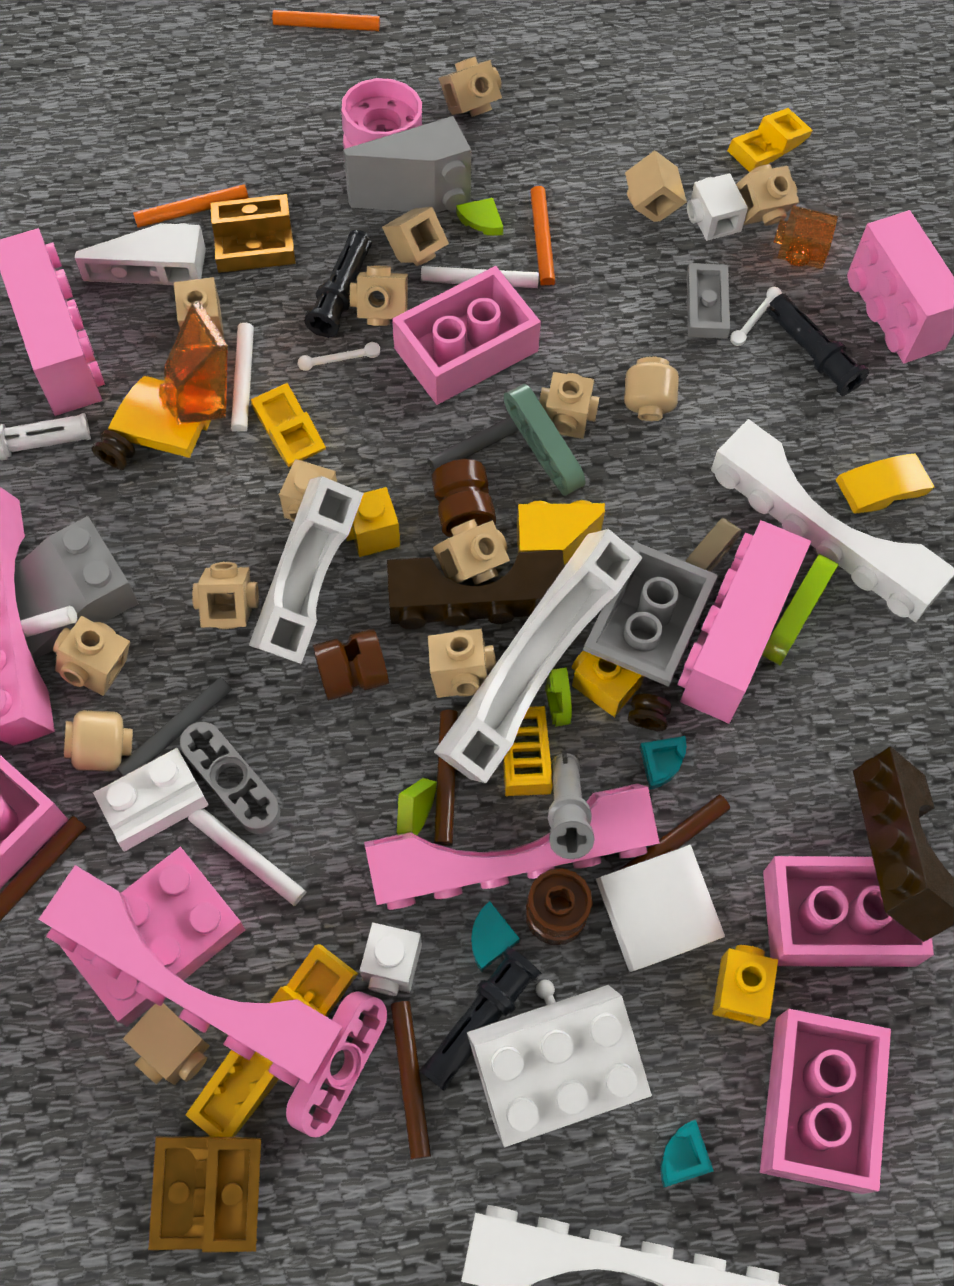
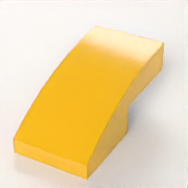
M786 108L764 116L757 130L733 138L727 151L750 172L759 166L770 164L798 147L810 137L813 130L793 111Z
M288 383L251 399L253 410L288 467L293 465L295 459L303 461L326 450V446L307 412H303Z
M916 453L875 461L844 472L835 479L854 514L878 511L887 508L894 500L918 498L927 495L935 488Z

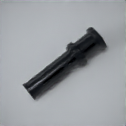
M352 230L349 233L346 244L339 255L330 278L318 287L316 292L317 301L314 308L307 311L305 315V325L316 335L331 338L337 335L339 331L341 314L347 311L350 306V283L355 282L363 261L372 246V241H369L371 237L364 231Z
M785 293L778 295L770 302L771 306L767 307V313L814 359V368L819 373L824 372L837 385L836 391L841 396L847 395L862 385L869 374V370L864 365H858L846 353V347L842 342L831 341Z
M507 947L503 952L505 959L488 981L481 980L477 985L476 993L478 996L470 1008L459 1019L435 1053L419 1070L443 1091L446 1090L455 1074L473 1053L467 1032L496 1023L502 1015L506 1017L508 1014H512L516 1009L514 1002L531 980L537 981L542 975L529 960L510 947Z

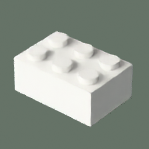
M609 985L467 1032L492 1120L504 1148L652 1096L622 995Z

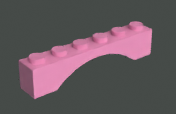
M0 487V741L14 746L53 733L55 729L49 691L28 648L16 603L14 583L15 559L19 545L25 537L20 501Z
M633 784L593 793L586 802L590 806L592 814L590 826L594 833V845L588 854L577 859H565L556 855L550 846V833L528 844L512 849L490 852L455 850L431 843L411 832L364 842L376 904L386 903L389 910L400 909L414 905L416 903L415 897L434 893L435 899H445L462 894V887L480 883L482 889L496 888L508 884V876L527 873L529 879H535L540 874L550 869H555L554 866L572 862L573 867L578 869L602 863L600 856L619 853V858H632L647 853L646 846L659 844L649 789L641 784Z
M76 865L38 919L51 927L46 935L50 940L72 953L78 944L93 952L95 956L90 964L115 979L124 971L139 980L134 990L159 1006L163 1004L166 997L184 1008L179 1015L180 1019L206 1033L210 1025L223 1031L228 1035L223 1045L248 1060L252 1058L255 1052L269 1059L273 1063L268 1072L294 1088L299 1079L308 1084L311 1082L342 1029L341 1025L298 999L276 1003L238 1002L210 995L187 984L167 969L147 946L133 920L127 898L116 889Z

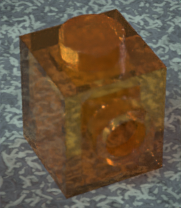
M792 205L788 220L779 221L773 243L780 244L777 258L786 260L794 266L806 265L823 269L831 247L838 216Z

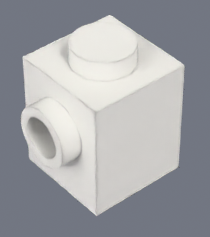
M731 174L708 177L694 182L691 200L687 202V213L690 221L693 224H698L706 241L742 231L748 207Z
M372 922L360 967L362 981L369 983L368 989L391 996H397L398 990L410 993L422 947L421 934Z

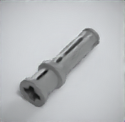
M567 753V764H563L562 754H558L551 761L554 801L548 810V821L551 827L549 842L551 849L556 855L565 859H577L588 854L593 848L595 839L593 829L590 826L592 814L590 806L582 799L579 760L572 754Z

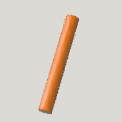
M273 10L272 14L273 25L379 31L380 16Z
M243 184L133 212L137 228L210 210L211 202L247 199L249 197L246 186Z
M535 186L531 189L530 193L540 285H554L555 273L546 190L542 186Z

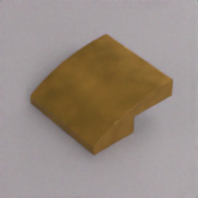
M287 194L211 202V223L218 273L296 264Z
M156 1136L148 1250L202 1249V1252H256L261 1138Z

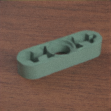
M521 384L504 393V403L510 417L561 494L567 496L585 486V476L580 464L532 389L526 384Z

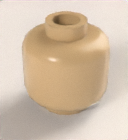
M644 357L638 359L637 364L631 366L626 372L624 397L626 407L638 413L640 420H661L663 414L669 413L677 407L678 371L670 366L669 361L664 358Z
M79 711L74 716L73 722L66 721L64 758L71 759L72 766L79 771H115L121 763L122 756L131 755L133 729L123 728V719L117 712Z

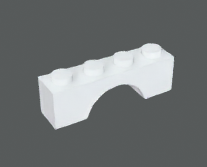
M323 476L309 480L249 646L302 664L317 622L316 607L325 574L337 549L349 535L364 493Z

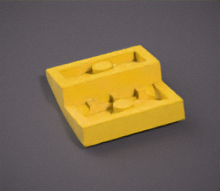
M143 376L132 387L120 404L108 430L120 434L131 443L190 458L201 431H207L221 395Z

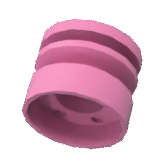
M374 78L362 81L351 87L342 98L341 111L344 149L422 126V101L417 92L405 83L393 79Z

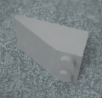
M454 116L343 149L348 202L351 208L410 211L415 208L433 207L434 212L437 213L444 210L455 211L456 205L471 202V148Z
M89 516L48 536L15 566V595L20 620L66 606H72L77 613V621L83 616L93 622L104 623L139 604L128 580ZM76 623L27 637V645L33 660L53 651V646L62 630L66 627L72 629Z
M635 542L632 549L643 558L618 594L602 608L584 645L583 651L669 687L708 604L718 575Z

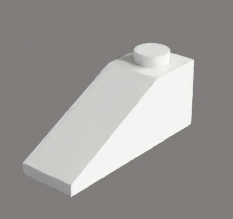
M160 223L76 251L75 260L83 281L174 285V282L202 279L206 247L200 225Z

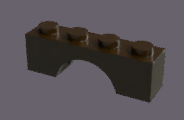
M563 550L519 552L513 567L504 577L483 586H466L448 579L438 570L431 557L387 560L391 624H399L405 629H418L425 626L426 622L444 621L445 625L458 627L466 625L470 620L488 619L490 623L504 624L511 622L514 617L530 616L563 570Z
M890 746L854 769L853 775L885 913L925 942L954 925V877L943 866L932 850L921 827L919 818L935 808L926 776Z

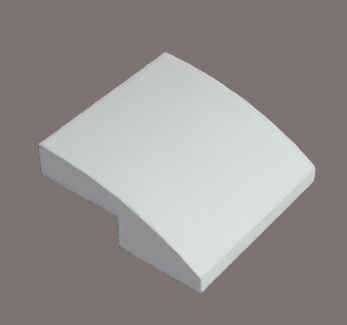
M691 845L596 878L629 972L672 958L725 937Z

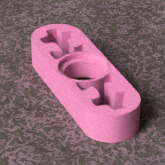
M356 991L350 993L342 1000L332 1018L334 1022L342 1026V1029L311 1082L308 1084L300 1079L288 1101L286 1117L288 1123L294 1129L316 1138L326 1134L334 1125L385 1027L387 1010L385 1004L379 998ZM361 1012L365 1015L363 1021L359 1019ZM348 1036L354 1038L352 1043L346 1041ZM343 1050L345 1055L344 1064L340 1071L332 1076L330 1072L332 1059L339 1051ZM323 1083L329 1085L327 1091L321 1088ZM312 1105L316 1107L313 1115L309 1114Z

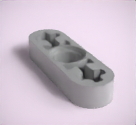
M196 722L188 726L180 738V747L188 762L245 830L254 834H263L272 830L280 818V807L273 793L216 726L208 722ZM201 736L206 740L212 736L209 743L213 752L218 756L213 763H211L203 750L197 749L192 752L196 747L193 741L196 737ZM229 767L240 769L243 772V779L237 787L225 789L218 785V776L224 769ZM253 784L256 786V788L250 789ZM248 791L258 805L262 806L265 803H269L265 808L268 816L262 821L257 816L252 817L250 820L248 819L251 811L248 804L242 798ZM238 799L236 804L232 800Z

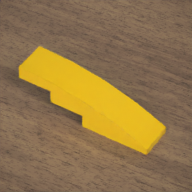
M321 944L315 945L287 986L280 987L270 1003L298 999L328 1017L358 973ZM231 1050L188 1110L186 1116L211 1137H235L278 1082L279 1078L268 1072L273 1062L257 1052L248 1060Z

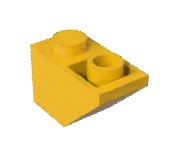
M579 500L571 504H550L545 501L518 504V553L563 550L565 565L587 534L602 530L605 503H591L590 501Z

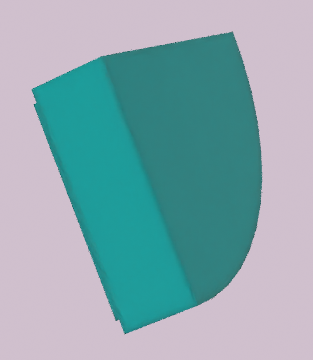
M685 736L640 744L641 756L650 790L668 783V780L678 773L686 754Z
M490 901L480 910L472 928L471 944L473 956L481 972L501 957L507 947L512 948L520 941V938Z
M696 1119L680 1127L671 1140L667 1142L668 1144L664 1148L665 1152L663 1151V1161L661 1159L663 1188L714 1171Z

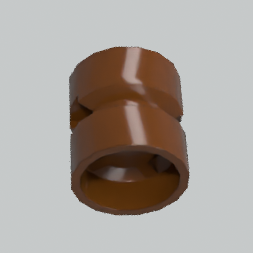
M474 459L453 460L435 469L431 475L435 498L439 501L438 514L442 532L447 537H453L452 528L475 519L477 526L492 520L496 524L493 501L488 494L486 470L481 462Z
M374 628L349 635L347 643L344 644L338 639H333L312 645L328 701L351 695L354 687L358 685L363 690H369L389 684L384 657Z
M561 868L550 869L540 874L532 883L525 909L526 923L531 933L541 942L550 945H565L575 940L584 930L592 907L591 890L586 881L576 872Z

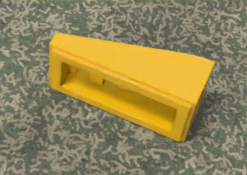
M532 706L528 708L523 719H536L537 726L519 727L516 736H538V742L513 743L503 758L505 796L546 795L552 792L553 781L545 706ZM539 751V757L513 758V752ZM540 767V773L515 774L514 768Z

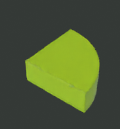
M493 198L456 205V214L465 226L482 231L484 235L488 236L503 235V224Z
M567 668L552 669L545 685L552 725L555 724V727L569 725L572 718V704Z
M422 778L398 794V835L409 832L418 835L422 830L434 802L437 781Z

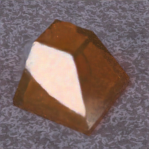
M192 302L164 365V384L159 385L161 405L164 410L169 409L177 425L226 418L228 345L201 302Z

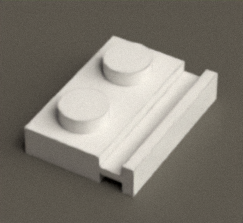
M178 748L93 792L118 844L124 852L187 818L193 812L209 805Z

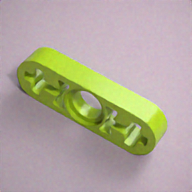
M821 554L817 556L769 638L762 653L763 657L781 666L839 565L838 563Z

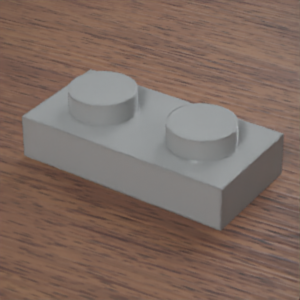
M689 263L687 270L688 337L728 339L730 332L728 265Z

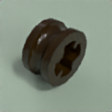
M104 430L100 435L102 442H95L91 448L92 452L100 461L119 470H124L127 465L126 458L134 456L135 448L120 434L111 430Z
M636 694L632 697L631 706L635 710L630 711L627 718L631 725L657 732L667 729L669 721L665 716L670 714L672 708L669 701L652 694Z

